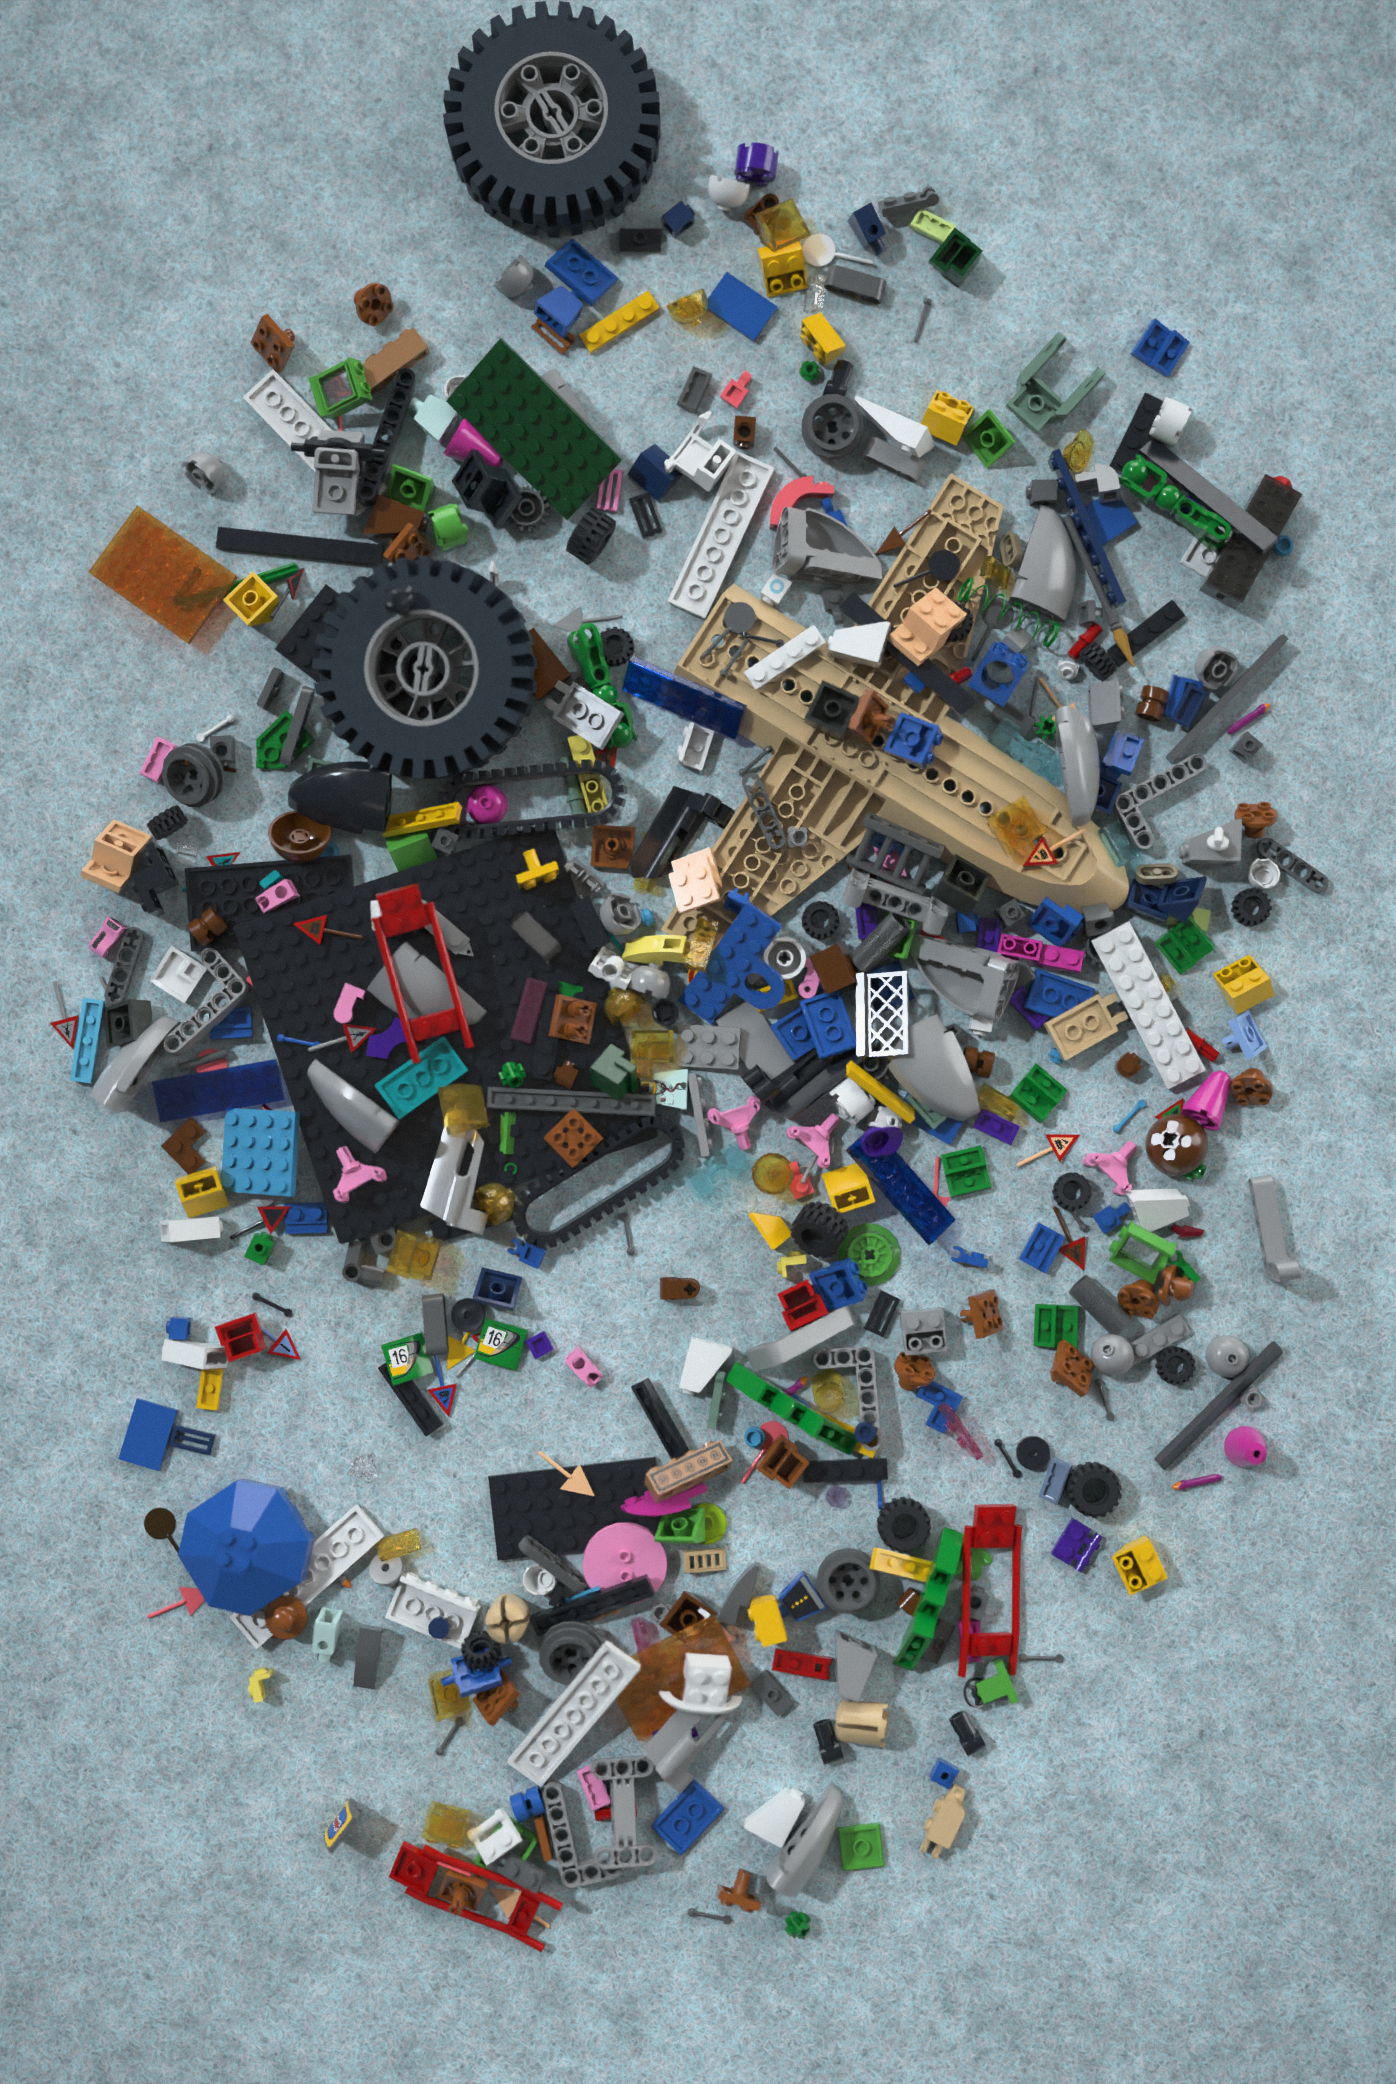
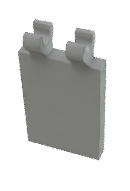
M558 680L555 688L565 693L563 700L558 704L548 698L544 706L555 712L552 716L553 719L603 750L624 713L577 683L573 682L569 686Z

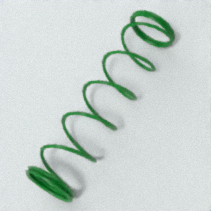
M969 577L964 582L958 593V602L961 603L965 600L964 604L966 605L979 588L986 587L987 595L981 614L997 596H1003L1004 604L998 623L1011 607L1018 604L1021 607V613L1015 631L1030 614L1035 613L1038 619L1032 640H1034L1036 634L1044 625L1052 622L1054 624L1047 631L1043 646L1047 648L1053 644L1060 630L1059 623L1049 620L1038 629L1039 615L1036 611L1027 614L1021 620L1022 605L1019 602L1012 604L1004 612L1006 600L1003 594L994 596L987 603L989 591L986 585L977 587L970 594L974 579ZM968 583H969V586H968V588H967L965 594H964L963 597H962V594H963V592H964L966 586H967ZM1054 629V634L1051 640L1047 643L1048 638Z

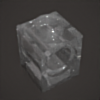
M186 835L185 838L179 837L174 862L198 867L203 843L198 841V837Z

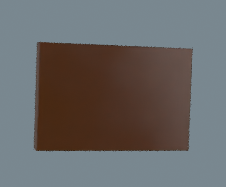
M533 627L528 632L532 635L535 644L532 646L533 655L537 658L538 669H534V680L538 684L536 693L532 694L540 701L556 689L555 685L558 680L565 682L572 676Z

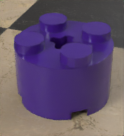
M751 142V146L745 147V143L740 144L737 148L734 171L736 181L742 183L748 181L755 182V185L758 187H767L768 183L776 178L779 152H774V147L763 143Z

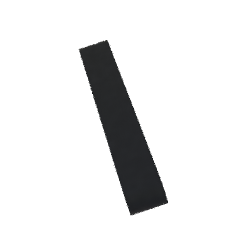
M409 368L399 370L396 375L372 444L374 449H386V458L377 459L373 457L372 461L366 462L357 488L359 503L364 507H371L375 504L415 391V374ZM405 378L411 380V382L407 384L401 381ZM397 397H402L405 399L403 402L395 401ZM390 416H396L398 417V420L390 421L388 420V418ZM390 435L392 438L390 440H383L382 436ZM374 472L379 474V476L373 479L369 477V474ZM367 491L372 493V496L368 498L362 496Z

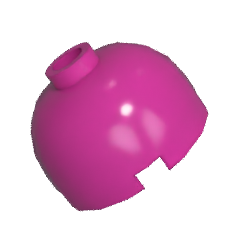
M490 784L480 785L469 793L466 809L470 818L477 824L501 822L507 813L508 801L504 792L498 787Z

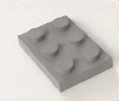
M678 1024L676 1066L738 1070L741 1027Z

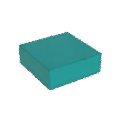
M274 870L260 881V885L267 890L279 883L284 877L280 872Z

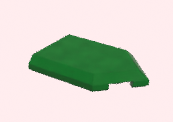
M287 710L256 739V769H286L288 767L280 763L282 750L293 718ZM305 729L295 760L315 741Z

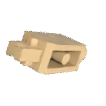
M953 1783L946 1795L942 1794L940 1799L937 1798L932 1807L934 1813L931 1819L927 1818L923 1827L925 1837L920 1846V1852L925 1853L931 1841L936 1843L931 1855L934 1859H937L943 1847L950 1849L965 1817L962 1806L965 1788Z

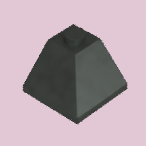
M128 999L104 1007L107 1049L136 1041L152 1022L151 1001Z

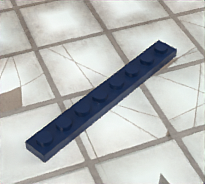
M1060 448L1052 451L1048 460L1049 467L1052 472H1056L1058 477L1057 485L1066 495V506L1069 510L1072 509L1074 524L1077 529L1080 528L1083 534L1081 536L1082 542L1091 552L1090 560L1093 566L1098 568V578L1102 586L1105 585L1108 591L1106 596L1115 609L1125 604L1126 599Z

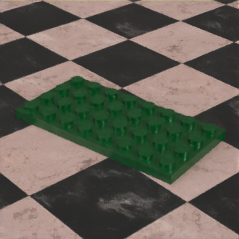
M502 338L496 342L446 401L463 419H467L536 491L540 490L543 497L546 496L547 501L566 520L570 519L623 460Z

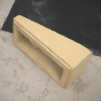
M725 1548L683 1550L684 1573L726 1570ZM708 1554H711V1565H707ZM715 1554H719L720 1565H715ZM698 1555H702L703 1566H699ZM690 1556H694V1566H690Z

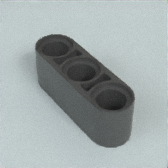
M830 265L823 286L832 292L873 304H880L887 282L882 278L838 265Z
M444 1293L422 1295L427 1356L449 1354Z

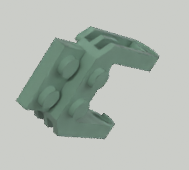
M1060 332L1047 343L1020 373L1016 380L1017 393L1005 406L1036 434L1047 422H1063L1106 374L1097 367L1093 374L1087 377L1065 402L1044 382L1036 378L1035 375L1067 340Z

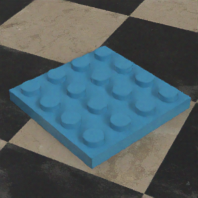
M225 1108L221 1181L225 1192L295 1197L300 1112Z

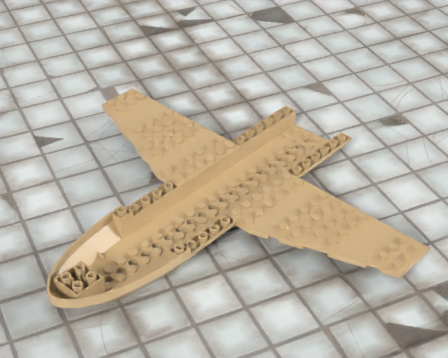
M950 473L927 509H930L932 512L919 522L908 539L906 546L903 547L868 602V605L896 629L903 623L910 607L934 588H937L955 603L958 602L957 597L962 585L969 577L974 579L970 594L977 587L984 585L1004 506ZM939 550H949L959 559V572L949 581H940L934 578L932 574H928L897 588L893 586L895 583L929 570V560ZM733 583L721 595L677 664L667 687L668 690L763 749L767 746L772 747L773 750L770 752L772 755L759 774V777L786 838L784 847L779 850H773L768 846L749 800L745 796L712 848L723 888L718 889L721 900L685 914H680L676 905L661 928L668 935L686 936L688 942L707 944L706 958L709 957L738 916L723 908L730 890L733 891L735 888H738L737 893L742 896L746 892L749 893V902L772 917L860 845L867 830L866 826L862 825L867 812L945 845L940 860L949 864L955 854L959 855L992 875L986 887L1013 899L1015 898L1020 902L1039 907L1045 897H1047L1062 909L1068 904L1082 914V907L1107 903L1109 911H1114L1126 901L1129 882L1125 867L1112 843L1091 819L1084 826L1072 828L1066 796L1060 790L1019 760L946 716L950 707L925 686L919 694H916L902 682L909 671L886 650L884 651L880 667L875 668L832 657L829 648H827L828 642L826 641V644L756 691L744 675V672L749 669L747 665L748 660L755 658L760 662L780 647H777L776 644L747 638L749 642L742 650L741 655L733 663L727 672L728 676L725 678L719 672L721 669L724 670L732 659V656L729 654L731 648H739L746 638L741 637V634L730 631L723 638L724 643L721 646L715 647L704 659L701 658V655L712 645V639L715 636H720L727 629L724 614L731 604L744 602L753 608L756 620L752 629L747 632L749 634L773 640L782 639L785 645L807 630V628ZM968 583V585L966 586V588H965V590H964V592H963V594H962V597H963V595L965 594V592H966V590H967V588H968V586H969V583ZM984 587L979 588L965 605L966 609L969 608L971 610L970 614H973L972 621H974L968 636L954 643L950 640L949 642L946 641L944 646L929 657L946 674H953L964 668ZM962 622L959 623L952 630L959 629L962 625ZM822 680L859 697L864 694L866 689L872 690L889 705L885 716L893 717L894 724H888L892 726L889 731L881 727L879 728L876 736L883 738L884 744L882 746L876 747L873 743L864 742L850 728L847 729L843 740H840L804 723V718ZM785 681H792L795 684V688L792 691H786L783 688ZM808 691L812 694L813 698L810 702L801 700L800 696L803 692ZM901 712L938 725L942 731V743L940 746H935L932 752L935 754L934 760L931 765H926L925 769L919 767L911 769L904 759L893 758L890 754L884 752V747ZM927 770H935L938 774L937 779H927ZM948 780L955 783V790L951 792L946 791L944 783ZM754 782V784L752 785V790H753V792H752V793H749V794H750V796H752L754 793L759 792V791H762V790H761V788H759L758 790H756L755 782ZM964 792H971L973 801L970 803L964 802L962 794ZM762 796L755 797L753 801L757 807H763L766 804V800ZM988 803L991 806V812L983 814L980 811V805ZM1000 814H1006L1009 817L1007 825L999 824L998 816ZM765 815L762 818L763 825L767 827L773 825L774 818L770 815ZM776 826L773 830L766 831V834L771 832L773 840L770 842L780 845L782 837H777L775 834V830H779ZM790 826L795 828L805 827L807 829V845L802 848L795 845L789 847L787 845V840L789 839L787 829ZM1017 826H1025L1027 834L1025 836H1018L1016 834ZM1079 830H1086L1083 834L1058 847L1063 851L1062 858L1056 859L1058 864L1023 866L1035 848V837L1043 836L1050 848Z

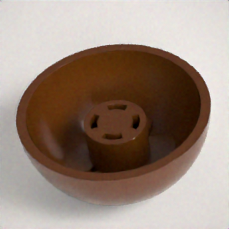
M290 811L278 816L271 822L268 828V837L271 846L279 856L291 862L305 863L318 858L326 850L331 838V827L312 820L297 811Z
M1171 1114L1157 1120L1149 1129L1145 1140V1150L1151 1164L1158 1171L1172 1176L1185 1175L1195 1170L1203 1162L1208 1149V1139L1204 1128L1195 1119L1182 1114Z

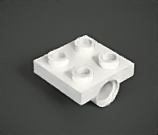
M602 947L592 961L588 971L593 973L594 976L612 983L613 986L625 990L630 983L632 972L639 965L631 961H623L622 956Z

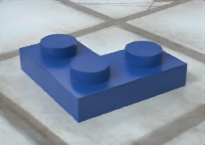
M932 1381L927 1386H921L915 1396L934 1405L925 1425L945 1434L963 1396Z

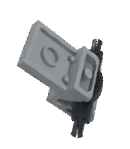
M321 430L318 440L305 439L304 443H291V451L304 452L306 457H314L315 481L312 512L355 516L358 477L362 476L363 461H372L373 457L386 458V449H374L372 444H366L363 433Z

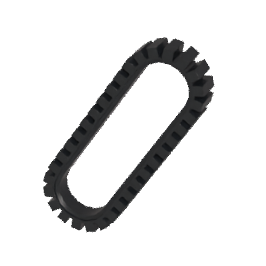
M584 759L581 760L582 768H580V764L576 760L568 761L569 769H567V763L556 762V771H554L553 764L547 763L542 764L543 772H541V766L529 765L530 773L528 767L519 766L517 767V775L516 769L512 767L504 768V776L503 770L492 769V777H490V772L487 770L478 771V774L476 772H466V780L463 775L459 774L453 777L455 784L447 781L443 787L448 793L440 792L438 799L445 801V804L453 803L456 795L462 789L472 786L583 774H601L610 782L612 788L611 800L605 808L597 812L479 825H465L459 821V823L449 825L447 830L458 834L460 837L470 839L471 836L473 839H484L483 831L484 837L493 838L496 837L495 829H497V836L503 837L509 836L508 828L511 835H522L521 827L523 833L531 834L534 833V825L536 832L539 833L547 832L546 824H548V830L560 831L559 823H561V829H573L572 821H574V827L577 829L585 828V820H587L588 827H598V818L601 824L605 825L611 822L608 814L617 818L621 813L616 808V805L625 806L626 799L619 797V795L627 794V786L619 785L625 780L620 773L615 774L617 769L612 765H606L603 761L595 760L593 766L592 760Z
M660 1114L652 1116L651 1121L648 1116H640V1124H637L633 1118L627 1122L630 1130L626 1131L622 1125L616 1129L619 1137L615 1138L612 1132L607 1134L605 1138L608 1143L604 1145L600 1141L595 1146L597 1150L595 1152L591 1150L573 1168L565 1161L560 1164L563 1170L562 1173H559L556 1167L549 1171L552 1177L551 1180H548L544 1174L538 1178L541 1186L537 1187L534 1181L528 1184L527 1188L530 1193L527 1194L522 1190L517 1195L520 1202L514 1201L513 1222L519 1236H523L524 1241L530 1245L536 1239L535 1244L538 1248H544L545 1241H548L550 1248L556 1247V1238H560L564 1244L570 1240L568 1231H571L575 1237L581 1233L579 1224L582 1223L585 1229L592 1226L590 1217L593 1216L595 1221L598 1222L603 1219L600 1212L603 1209L607 1215L614 1212L611 1205L614 1202L618 1208L624 1206L625 1201L622 1197L625 1195L629 1201L635 1199L636 1194L633 1190L636 1188L641 1194L646 1192L648 1189L644 1183L649 1181L652 1187L659 1184L655 1177L660 1174L663 1180L670 1177L666 1169L669 1167L675 1172L680 1166L675 1159L683 1161L685 1154L683 1149H681L685 1148L684 1139L678 1127L674 1126L672 1120L667 1117L662 1121ZM648 1129H658L669 1137L671 1142L670 1152L661 1163L560 1227L549 1232H539L527 1223L526 1211L535 1199L636 1135Z

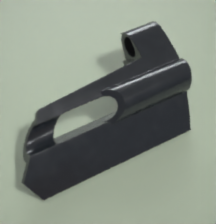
M673 786L628 864L632 878L644 877L652 879L668 875L672 869L671 861L677 860L705 819L714 825L715 823L719 824L718 827L724 829L734 810L707 792L705 795ZM677 834L679 842L667 862L660 864Z
M814 1049L772 1080L758 1065L751 1068L741 1078L767 1108L774 1112L776 1111L792 1122L846 1077V1065L851 1060L859 1066L863 1059L857 1056V1049L824 1059L803 1077L802 1070L818 1057L816 1049Z

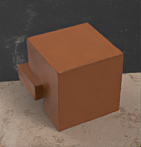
M780 1433L755 1468L773 1481L775 1478L786 1488L790 1489L810 1462L797 1449L798 1446Z

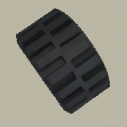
M591 508L573 530L567 542L566 551L586 565L591 564L609 542L615 530L616 521L598 508Z
M817 1201L816 1203L809 1202V1204L803 1206L792 1223L790 1231H792L791 1237L794 1238L795 1244L799 1245L801 1250L806 1251V1254L814 1255L816 1258H819V1256L827 1258L832 1257L838 1252L848 1235L849 1226L846 1225L848 1222L843 1218L844 1215L838 1212L835 1207L832 1208L827 1203L822 1204Z
M1089 1461L1085 1462V1465H1077L1078 1468L1076 1470L1072 1469V1475L1069 1477L1065 1488L1067 1491L1066 1496L1071 1505L1086 1517H1105L1107 1512L1111 1514L1114 1511L1112 1508L1119 1505L1117 1501L1122 1496L1120 1493L1122 1487L1119 1484L1118 1477L1107 1466L1099 1462L1091 1463ZM1093 1478L1101 1479L1105 1485L1102 1497L1096 1501L1084 1499L1082 1495L1084 1484Z
M900 1497L897 1500L896 1498L891 1499L892 1502L885 1503V1507L879 1511L880 1515L877 1517V1529L883 1543L894 1552L896 1550L900 1554L904 1552L910 1554L912 1550H920V1546L922 1544L925 1546L927 1543L926 1539L930 1538L931 1523L928 1513L918 1501L916 1502L912 1498L905 1499V1497ZM901 1514H909L916 1520L915 1530L908 1536L901 1537L896 1535L892 1530V1522Z

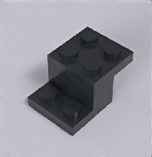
M472 449L452 479L466 508L487 513L496 528H502L522 498L508 471L504 468L487 465L479 450Z
M152 842L145 846L147 849L145 855L149 863L154 865L131 875L133 879L131 885L135 893H139L141 896L140 905L144 912L159 917L164 915L165 912L157 894L179 885V882L162 846Z

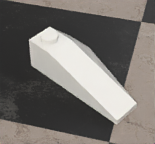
M855 397L854 400L860 411L895 443L905 455H914L919 458L935 446L927 426L861 397Z

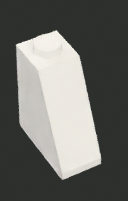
M880 622L835 630L834 635L829 637L827 644L830 655L879 668L888 641L887 638L891 631L890 623Z
M1147 1189L1126 1192L1135 1223L1150 1232L1190 1215L1187 1208L1190 1206L1189 1200L1186 1195H1181L1178 1189Z
M218 1216L161 1220V1241L177 1242L220 1238V1233L223 1232V1223L219 1220Z
M691 1337L679 1384L682 1392L694 1395L695 1392L700 1393L729 1357L732 1347Z
M164 1340L161 1358L163 1361L199 1369L228 1367V1358L224 1346L189 1340Z
M784 1788L745 1819L744 1829L782 1848L805 1805L803 1793L795 1788L791 1790Z

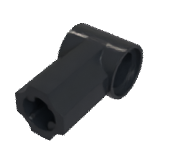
M837 360L823 395L839 394L845 396L854 365L845 360Z
M964 1710L955 1713L949 1718L950 1724L960 1738L959 1742L968 1757L986 1747L977 1729L975 1730Z
M830 1718L814 1723L813 1727L819 1743L818 1748L823 1764L826 1765L844 1759Z

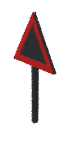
M301 568L286 579L288 588L270 615L271 619L275 617L289 593L291 599L294 600L304 568Z
M257 1206L263 1219L231 1235L230 1239H234L265 1223L271 1235L291 1206Z

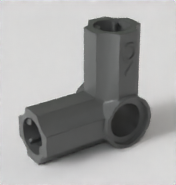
M356 1240L349 1242L342 1270L343 1277L350 1282L382 1287L385 1269L363 1265L368 1243ZM350 1266H354L358 1270L355 1278L347 1276V1269Z

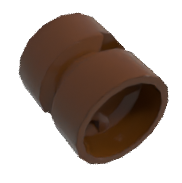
M1144 685L1140 695L1142 702L1138 703L1135 715L1152 722H1161L1164 713L1162 706L1166 705L1170 693L1156 686Z
M212 907L201 914V919L195 918L187 925L190 932L202 946L210 943L214 935L219 936L228 929Z
M966 1046L963 1055L970 1073L975 1072L978 1077L989 1079L995 1053L986 1050L979 1052L978 1048ZM978 1059H982L980 1067L976 1066Z

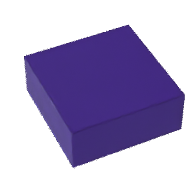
M545 1331L525 1341L535 1359L554 1350Z

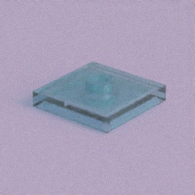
M1119 820L1098 830V834L1118 868L1139 856Z

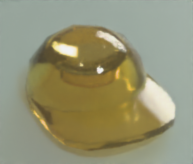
M1081 429L1073 442L1068 443L1063 449L1062 455L1070 471H1082L1090 459L1093 451V441L1087 429Z
M834 1369L819 1371L812 1380L815 1404L821 1411L835 1413L845 1403L842 1377Z

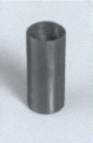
M890 912L867 938L850 953V959L861 971L870 973L893 947L911 930L909 923L901 915Z
M1088 1275L1081 1277L1069 1290L1070 1296L1084 1307L1109 1334L1119 1335L1130 1324L1132 1318Z

